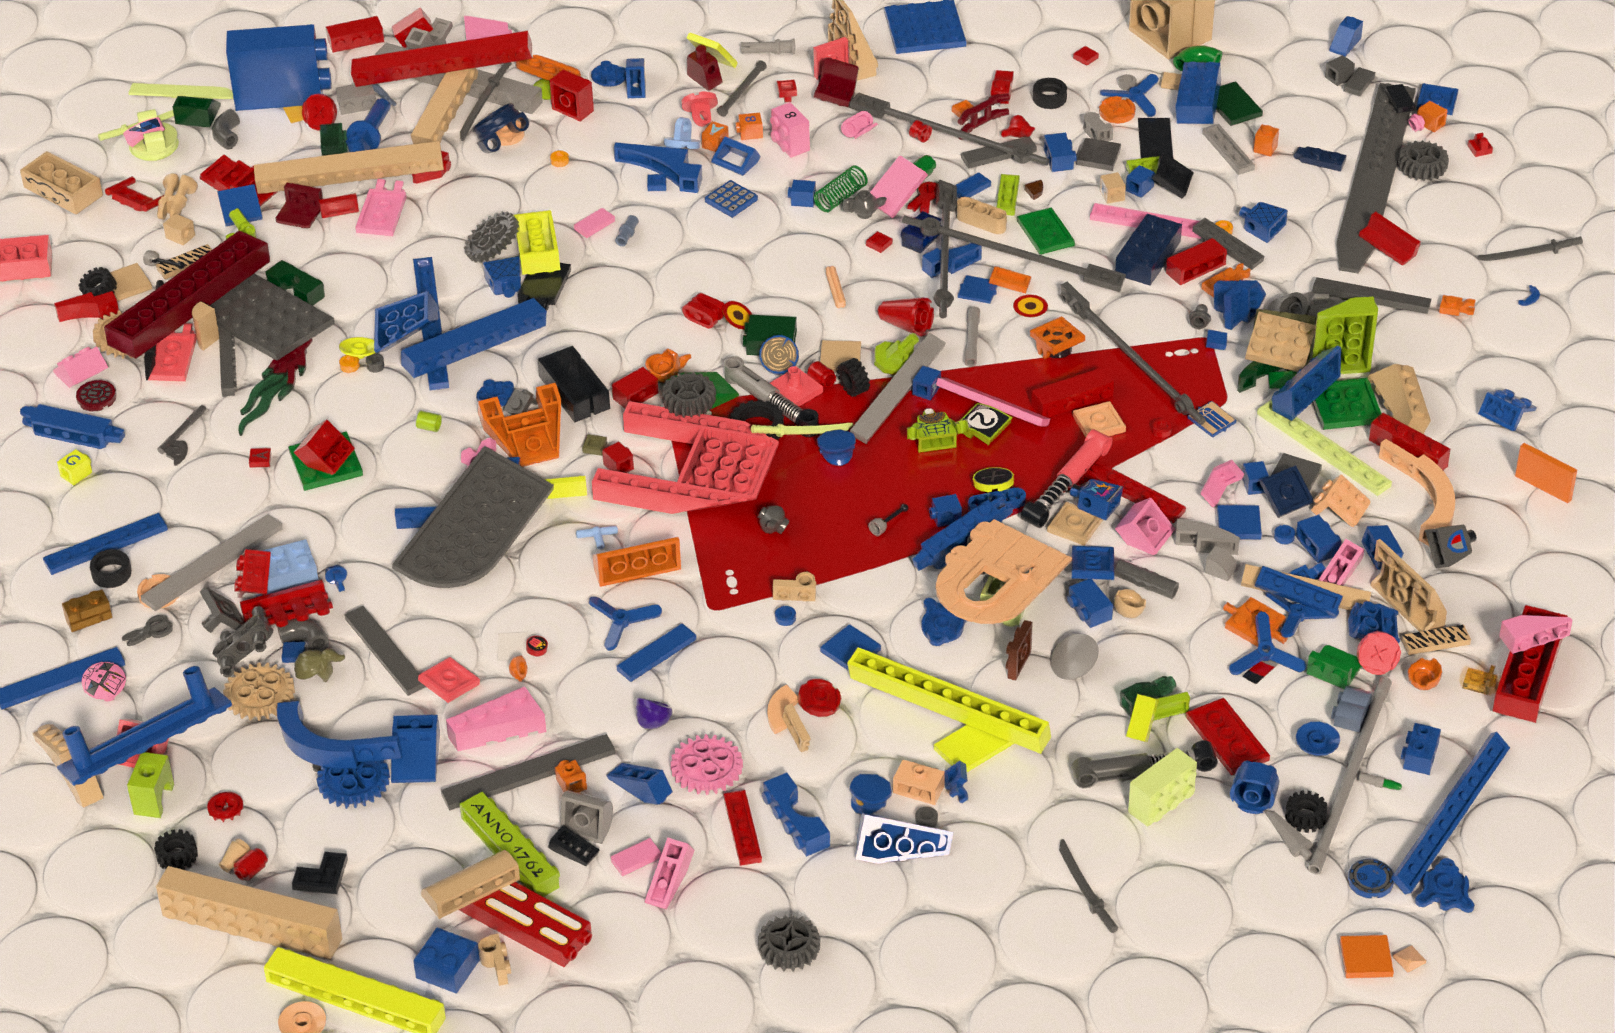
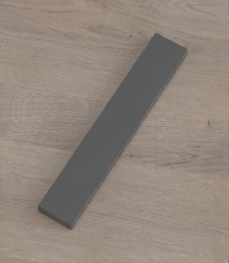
M1316 277L1312 290L1313 293L1329 294V296L1345 299L1373 296L1377 305L1428 314L1432 300L1431 298Z
M364 606L344 614L348 624L407 696L426 687L418 681L419 673Z

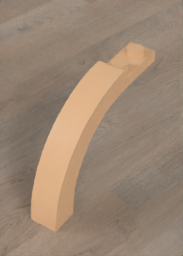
M1385 439L1380 444L1379 458L1416 480L1425 488L1433 501L1434 511L1421 525L1419 541L1429 546L1425 532L1426 529L1452 526L1455 510L1453 486L1445 472L1424 454L1417 458Z

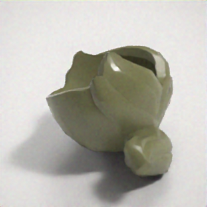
M331 648L324 649L323 651L306 650L300 653L295 661V676L298 679L304 680L317 674L323 682H327L333 673L331 662H341L345 659V655H340Z

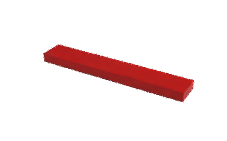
M1095 461L1083 475V477L1089 480L1094 479L1123 486L1122 497L1135 504L1152 498L1172 523H1175L1186 512V506L1098 461Z

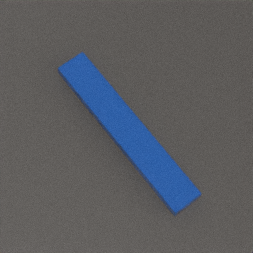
M157 513L43 557V562L50 574L54 575L92 560L99 552L112 549L118 550L168 530L167 524L161 515Z
M118 647L5 686L0 688V708L3 710L81 682L85 671L96 663L110 662L123 667L125 666L124 659Z

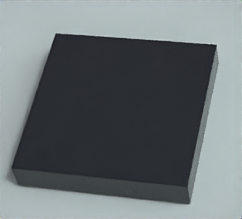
M1163 152L1159 157L1152 179L1183 199L1194 172Z

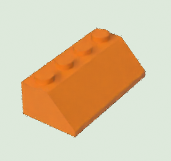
M679 537L593 555L594 572L599 586L602 587L681 570Z

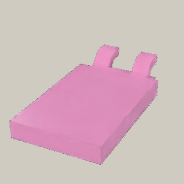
M385 179L377 180L376 188L369 189L355 227L356 233L384 236L394 235L407 198L405 189H402L403 181H396L394 190L390 191L384 187Z

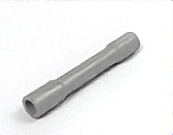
M975 306L969 309L968 314L969 327L965 364L969 367L977 364L980 309Z

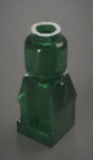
M1161 676L1151 683H1135L1120 691L1119 705L1131 717L1137 694L1154 699L1163 698L1173 692V689L1176 688V682L1172 676Z

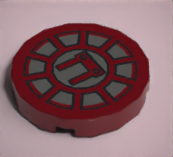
M93 380L79 387L76 391V400L83 410L91 412L101 411L103 407L107 405L110 407L115 402L117 394L110 382Z

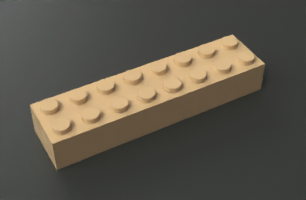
M170 866L167 867L156 885L162 915L169 919L184 921L191 925L196 924L211 930L226 932L233 936L238 935L253 941H261L276 947L280 946L292 949L295 952H303L330 960L342 941L338 910L331 907Z

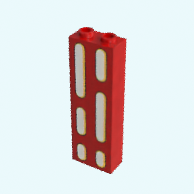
M516 882L459 909V911L562 967L573 961L582 947L588 945L592 939L591 922Z

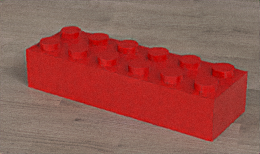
M1525 605L1522 615L1568 617V615ZM1557 639L1514 654L1511 651L1509 652L1495 694L1492 712L1536 723L1563 639Z

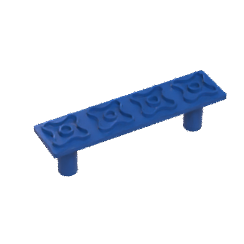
M189 667L183 671V676L191 698L91 749H88L79 726H71L65 729L62 734L72 759L58 765L57 769L73 786L83 784L89 778L103 774L109 768L126 762L130 757L142 754L148 748L164 743L168 738L176 734L184 733L195 724H201L209 717L225 712L227 708L232 706V702L215 687L208 690L200 667Z

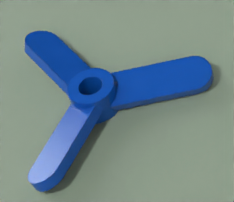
M1150 74L1138 86L1130 88L1129 91L1103 89L1100 90V95L1129 97L1132 102H1135L1146 116L1152 117L1156 114V109L1146 98L1145 94L1157 84L1159 78L1155 74Z
M1265 593L1268 598L1289 612L1288 618L1281 630V635L1285 638L1293 636L1299 623L1305 619H1334L1339 614V609L1334 617L1301 604H1292L1276 594Z
M590 597L589 604L612 620V625L604 644L608 651L614 650L618 646L622 632L629 624L658 618L662 614V608L656 604L626 611L623 609L616 610L598 597Z
M1259 612L1255 617L1258 648L1229 666L1232 675H1239L1262 660H1271L1299 673L1306 669L1304 660L1275 648L1271 640L1269 616L1265 612Z

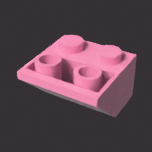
M86 347L75 354L74 357L71 355L57 363L58 367L53 372L70 388L104 371L108 366L97 347L93 349Z

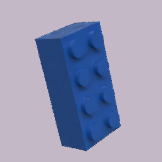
M1184 62L1176 101L1177 124H1214L1218 94L1222 81L1220 63Z

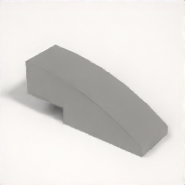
M1177 519L1175 545L1196 546V552L1210 553L1214 546L1217 545L1227 550L1231 555H1238L1240 537L1207 523Z

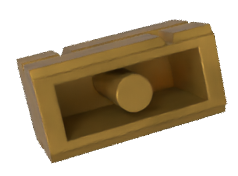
M103 589L92 591L87 595L72 598L62 603L65 620L71 632L112 618L109 601Z

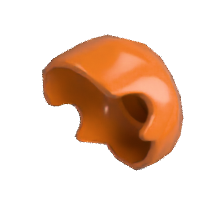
M1420 658L1417 662L1411 664L1408 669L1409 682L1419 690L1435 688L1442 677V665L1435 658H1432V660Z

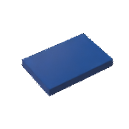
M1072 546V578L1114 580V547Z

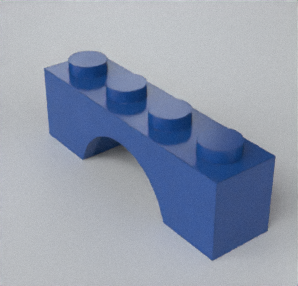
M788 773L763 782L764 792H762V798L765 804L771 806L777 820L780 819L783 823L785 832L793 837L794 844L798 850L801 849L807 857L830 847V831L820 817H805L792 809L798 802V787Z

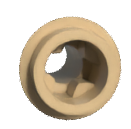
M236 839L235 842L232 841L222 861L219 863V867L229 873L234 868V863L251 848L241 839Z

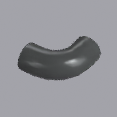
M228 109L222 113L212 126L214 140L227 150L234 148L238 141L237 134L231 131L240 124V119L234 110Z
M296 619L288 620V625L277 627L282 643L304 640L307 642L310 650L321 651L329 645V639L323 628L311 620L297 621Z

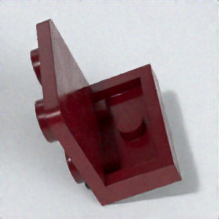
M826 57L823 61L821 78L815 90L814 98L839 106L849 107L850 101L855 94L859 67Z
M287 182L284 186L286 202L275 218L276 223L306 229L310 228L320 213L319 200L323 199L322 189Z

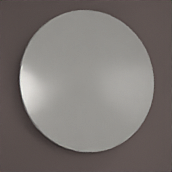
M1312 291L1303 294L1307 298L1308 305L1311 307L1308 315L1316 316L1315 319H1317V313L1343 302L1339 297L1329 296V294H1318Z
M1074 634L1062 640L1053 651L1051 657L1053 672L1065 680L1077 679L1088 673L1098 658L1099 650L1096 641L1086 634Z

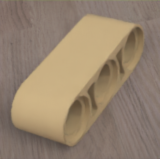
M961 197L957 200V219L959 221L994 234H1002L1006 231V211L970 197Z

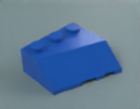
M428 291L375 309V353L389 350L438 320V305Z

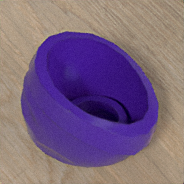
M637 698V705L635 707L637 712L635 714L640 727L644 729H657L668 723L673 714L670 706L653 700Z

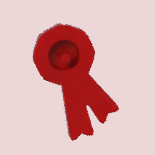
M930 181L922 183L918 188L919 196L907 205V209H912L915 212L920 207V213L925 212L929 214L930 201L936 198L938 183Z

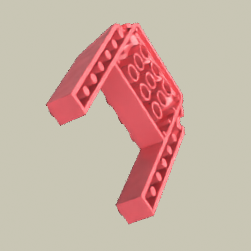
M629 401L623 413L624 432L693 444L677 482L598 468L592 480L593 500L670 514L755 500L772 463L779 441L768 437L764 433H752L751 424L746 421L700 414V417L693 415L692 418L690 416L683 418L682 415L675 416V413H669V410L665 409V407Z

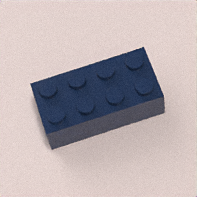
M1146 214L1117 255L1115 271L1126 274L1125 278L1151 286L1167 263V258L1171 257L1180 244L1182 224Z

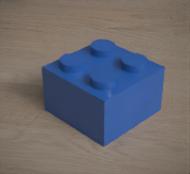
M437 927L413 960L416 979L457 994L480 961L478 943Z

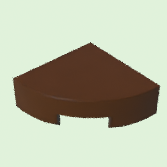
M1038 180L1025 184L1024 190L1033 200H1036L1043 193V182Z

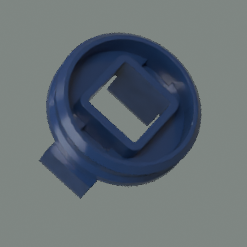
M513 103L500 107L473 127V132L476 133L479 140L477 144L484 153H492L500 149L501 141L495 132L507 125L514 133L528 129L529 119L524 112H519L515 109ZM517 119L521 121V128L516 126ZM488 140H491L493 142L492 149H490L487 145Z

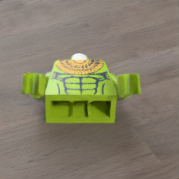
M926 409L923 415L917 417V423L907 428V439L912 441L918 439V452L956 448L957 435L964 431H970L968 420L955 422L949 419L944 412L935 413L933 409Z

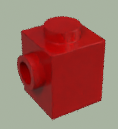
M619 441L602 450L603 465L607 469L628 473L634 469L633 454L628 447L623 446Z

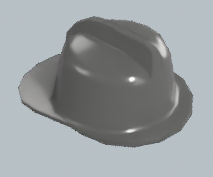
M1294 292L1275 299L1270 303L1267 310L1308 315L1311 307L1308 305L1307 298L1302 293Z

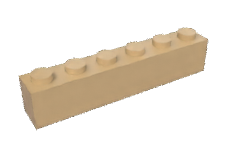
M476 68L447 72L411 133L413 144L440 141L441 143L442 136L448 130L451 120L455 118L459 106L463 104L464 97L470 91L473 81L478 77V70Z

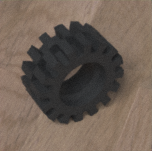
M97 267L93 268L94 271L89 270V274H84V279L80 278L79 280L81 283L78 286L82 294L92 292L93 296H97L111 291L115 293L114 290L117 288V282L107 268L99 267V270Z
M851 358L839 364L837 367L839 369L837 370L838 378L841 380V386H844L843 389L847 391L848 395L853 397L869 390L870 379L867 377L868 373L865 372L866 368L862 366L861 361H858L857 358Z
M1302 790L1300 795L1295 792L1293 797L1290 796L1288 798L1285 819H1287L1286 821L1289 824L1291 823V826L1297 827L1299 832L1302 829H1305V833H1309V829L1312 832H1316L1317 828L1320 830L1322 825H1325L1327 802H1324L1323 797L1319 798V794L1316 792L1314 795H1311L1312 791H1308L1305 794L1304 790ZM1308 809L1313 811L1314 813L1304 814L1298 810Z
M174 829L171 830V834L165 832L164 837L160 835L158 841L155 842L154 849L157 862L162 869H167L170 866L185 870L184 866L190 868L192 866L191 862H196V857H198L194 836L190 835L188 831L183 833V830L179 829L178 833H176ZM183 848L181 852L168 853L172 849Z

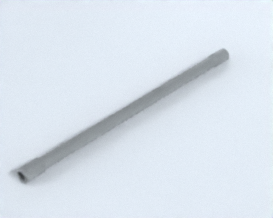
M1381 677L1375 689L1374 698L1316 851H1314L1310 860L1308 870L1312 874H1320L1326 854L1384 700L1387 698L1392 685V681L1387 677Z

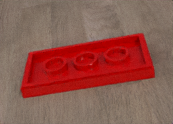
M1225 698L1186 712L1187 720L1203 740L1212 743L1216 757L1231 776L1235 775L1236 770L1244 761L1259 763L1270 761L1269 753Z

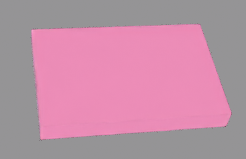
M899 156L870 192L876 198H887L885 205L877 209L893 219L928 174L902 156Z

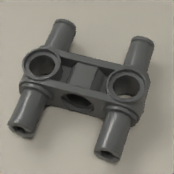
M255 607L252 610V618L232 634L225 631L220 635V642L216 645L212 654L217 658V662L220 665V673L224 677H231L234 674V666L252 651H265L267 647L266 641L272 636L274 630L269 625L265 617L266 611L262 607Z

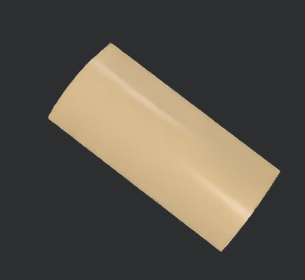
M502 850L422 889L421 896L438 919H441L520 880L519 866L509 852Z

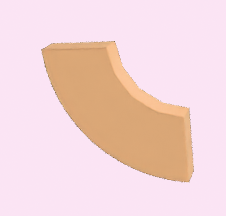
M787 684L772 696L768 704V723L774 734L787 729L782 718L784 707L791 703L793 706L799 703L798 696Z

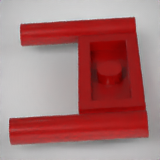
M133 176L105 189L106 195H112L113 200L134 208L136 211H149L157 207L161 197H164L162 195L153 200V198L128 188V186L136 182Z

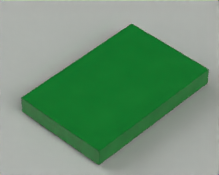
M1052 207L1017 216L1018 224L1039 255L1075 246V240Z

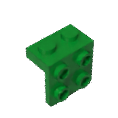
M1325 645L1320 653L1313 650L1310 653L1307 674L1345 689L1346 686L1351 684L1362 666L1359 664L1357 656L1330 645Z

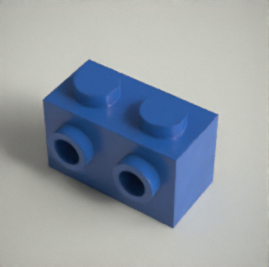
M1418 723L1414 724L1413 731H1408L1405 743L1408 744V747L1403 746L1401 759L1404 760L1403 769L1430 775L1439 745L1441 729Z

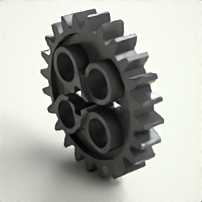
M502 211L500 214L495 213L494 217L490 215L487 221L483 220L481 225H477L476 230H472L473 234L467 237L469 240L465 242V254L475 263L478 261L482 263L484 260L487 262L490 257L494 259L495 254L498 253L500 255L502 249H507V244H512L511 239L516 238L514 234L519 232L517 230L520 227L518 225L519 221L508 211L505 213Z

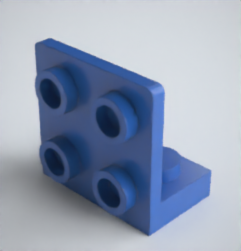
M1504 389L1487 392L1478 414L1511 431H1516L1523 413L1536 411L1537 407L1532 405L1531 400L1523 397L1520 399L1514 396L1515 393L1513 391Z

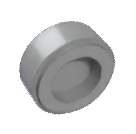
M1130 74L1122 75L1118 80V86L1122 90H1130L1137 83V79Z

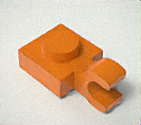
M1443 295L1439 313L1459 316L1461 312L1467 315H1474L1475 308L1473 307L1476 300L1466 299L1462 302L1463 298Z

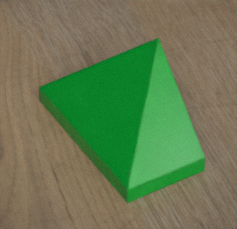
M1269 372V388L1281 389L1298 372Z

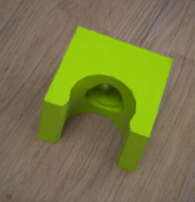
M146 752L140 754L127 784L134 815L161 818L163 814L161 803L162 791H172L174 787L168 755Z

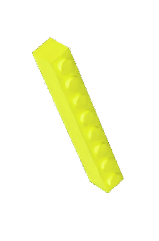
M277 947L264 966L266 982L412 1033H437L446 1019L444 1004L438 1000L422 997L415 992L399 989L395 985H387L374 978L358 975L354 971H347L333 964L320 962L313 957H306L289 949Z

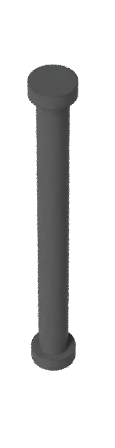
M759 60L756 63V67L724 105L717 109L720 116L725 117L728 114V110L761 71L767 68L764 61Z

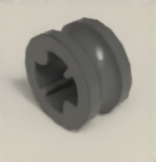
M372 354L366 358L368 371L377 373L384 369L385 365L382 355Z

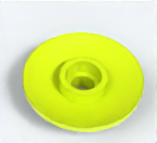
M354 337L343 340L339 344V349L342 353L358 357L359 359L375 353L374 340L369 338Z

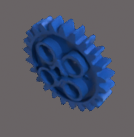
M384 760L358 762L357 768L349 769L320 766L321 771L317 772V784L323 799L328 798L329 804L336 801L337 807L343 803L346 809L350 804H353L354 808H357L358 803L366 806L367 800L374 803V796L381 798V791H387L386 785H389L390 778L388 765L384 763Z

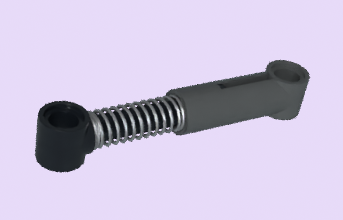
M1198 741L1191 747V750H1183L1185 754L1197 762V769L1199 771H1211L1218 764L1212 743L1209 741ZM1142 753L1099 760L1081 757L1076 759L1071 767L1077 786L1087 789L1094 786L1097 782L1138 777L1169 753L1155 754V756Z

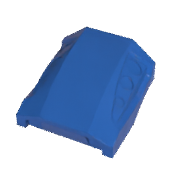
M1365 601L1363 604L1356 602L1351 609L1348 619L1349 636L1354 639H1362L1369 633L1381 631L1392 635L1399 644L1400 638H1398L1397 628L1398 610L1381 604H1373L1369 601Z

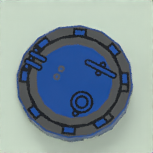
M1377 859L1359 860L1349 869V886L1357 895L1371 899L1376 896L1382 898L1389 894L1394 886V881L1391 878L1394 873L1386 863Z

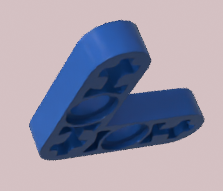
M1010 488L1004 491L974 495L968 500V512L987 500L992 502V500L999 497L1006 501L1005 505H1010L1014 509L1023 507L1026 502V492L1021 488Z

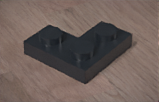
M325 851L319 869L297 867L292 881V890L337 894L348 861L347 854Z

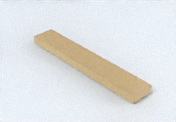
M1245 564L1241 586L1265 591L1255 587L1261 567ZM1284 573L1342 595L1343 598L1339 606L1342 609L1351 611L1356 602L1363 604L1365 601H1370L1371 592Z

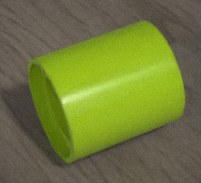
M420 411L417 415L416 427L438 432L442 417L440 414Z

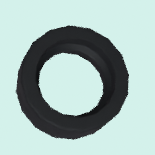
M1049 77L1042 78L1033 85V101L1037 106L1044 109H1056L1066 103L1067 86L1062 80ZM1048 91H1049V92H1055V93H1058V94H1055V95H1046V94H1043V92H1048Z
M112 549L99 552L90 561L92 579L99 587L115 588L126 583L131 577L130 560L127 554L120 550ZM116 564L122 566L119 570L112 573L100 572L103 567Z

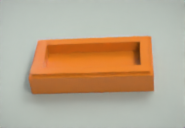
M995 266L989 283L1026 294L1031 282V276Z

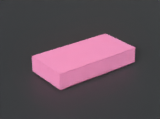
M601 208L574 224V230L588 238L615 222V216Z
M651 838L611 856V862L621 876H624L660 859L662 854Z

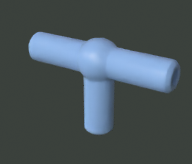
M595 526L591 529L577 530L576 537H594L597 549H603L605 544L602 535L617 534L618 528L617 526Z

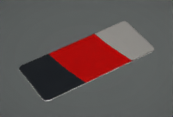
M1262 660L1250 668L1243 677L1257 684L1278 663L1271 660Z

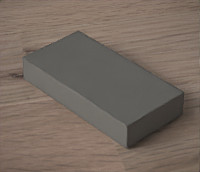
M1359 67L1345 84L1344 91L1361 96L1375 78L1376 72Z

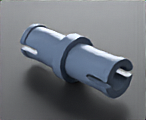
M628 216L625 224L621 225L620 233L615 239L617 245L625 246L629 238L634 235L635 227L639 223L636 216Z

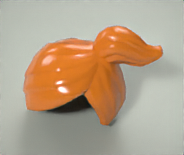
M666 349L662 354L649 356L645 362L646 369L658 378V382L665 383L667 379L671 378V376H676L679 370L684 368L687 361L691 359V355L686 354L679 357L673 350Z

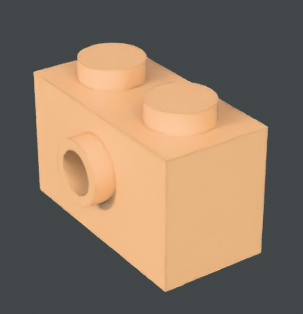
M902 760L893 777V793L935 805L944 788L945 771Z

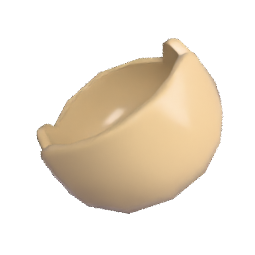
M1118 590L1115 595L1114 607L1123 617L1136 618L1142 614L1146 607V599H1142L1140 594L1134 590Z

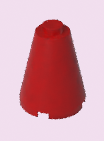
M925 297L890 300L882 302L878 307V315L881 320L923 337L926 335L924 332L932 327L934 308L930 307L932 301Z

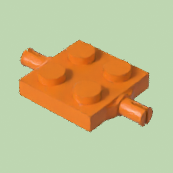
M1252 597L1238 608L1229 602L1224 605L1223 610L1232 614L1225 623V628L1258 647L1255 617L1259 612H1265L1269 616L1271 639L1274 638L1282 644L1287 641L1288 638L1282 637L1281 632L1278 631L1286 622V616Z

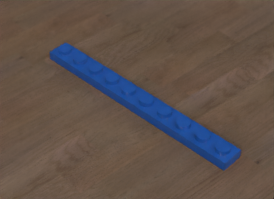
M432 257L413 259L417 294L428 291L438 305ZM439 305L438 320L422 329L423 341L442 334ZM447 366L427 373L429 390L449 388Z
M1497 731L1488 736L1392 875V880L1405 895L1412 893L1510 749Z

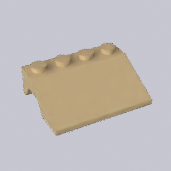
M1378 539L1376 541L1374 559L1382 562L1381 573L1371 582V587L1398 610L1419 632L1445 627L1447 611L1435 589L1381 539Z

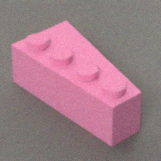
M526 687L446 719L448 738L457 751L485 746L486 742L489 741L503 742L506 741L507 737L519 735V738L526 737L528 733L538 731V733L546 732L545 714Z

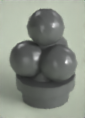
M1199 304L1195 311H1192L1189 315L1190 323L1195 329H1203L1211 321V316L1207 313L1208 308L1204 304Z

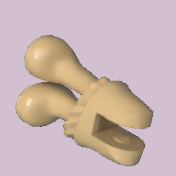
M177 174L166 175L163 179V186L166 190L164 197H161L158 202L157 217L164 220L167 213L170 214V217L175 213L180 215L188 200L185 195L196 192L198 188L197 182L187 175H182L180 181Z

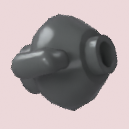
M862 190L854 198L843 200V210L845 212H855L859 218L868 219L875 213L877 208L885 205L887 198H876L868 190Z
M777 505L763 507L757 516L760 519L761 529L768 534L774 532L782 534L789 523V520L785 518V511L781 506Z

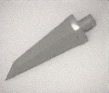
M1264 810L1291 851V854L1294 857L1302 855L1306 861H1310L1313 854L1309 849L1313 846V843L1306 839L1278 813Z

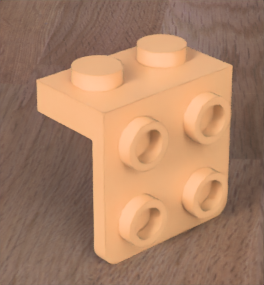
M1340 474L1333 481L1329 479L1322 486L1323 492H1320L1314 498L1315 504L1311 511L1318 515L1327 507H1330L1347 524L1354 527L1370 505V500Z

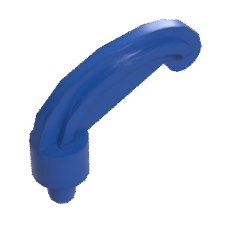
M1529 285L1531 295L1524 301L1519 300V305L1528 306L1539 299L1540 292L1536 286Z

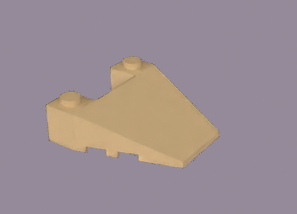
M833 0L832 9H834V12L829 17L832 19V23L828 24V42L846 37L849 48V64L859 67L857 81L876 76V68H878L877 59L874 57L853 12L844 0Z

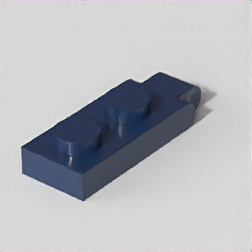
M1309 146L1306 148L1298 147L1294 154V158L1302 163L1340 172L1347 155Z

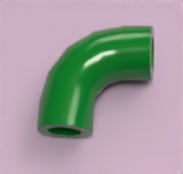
M1195 45L1181 51L1173 59V64L1179 71H1183L1184 62L1220 63L1223 54L1221 50L1213 47Z

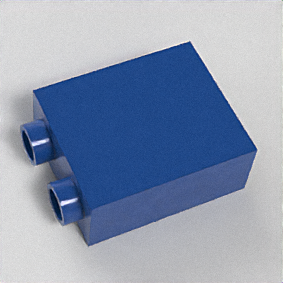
M314 24L227 31L226 55L236 111L303 106V103L309 96L323 94V90L332 89L330 67L320 68V60H328L326 38L316 39Z

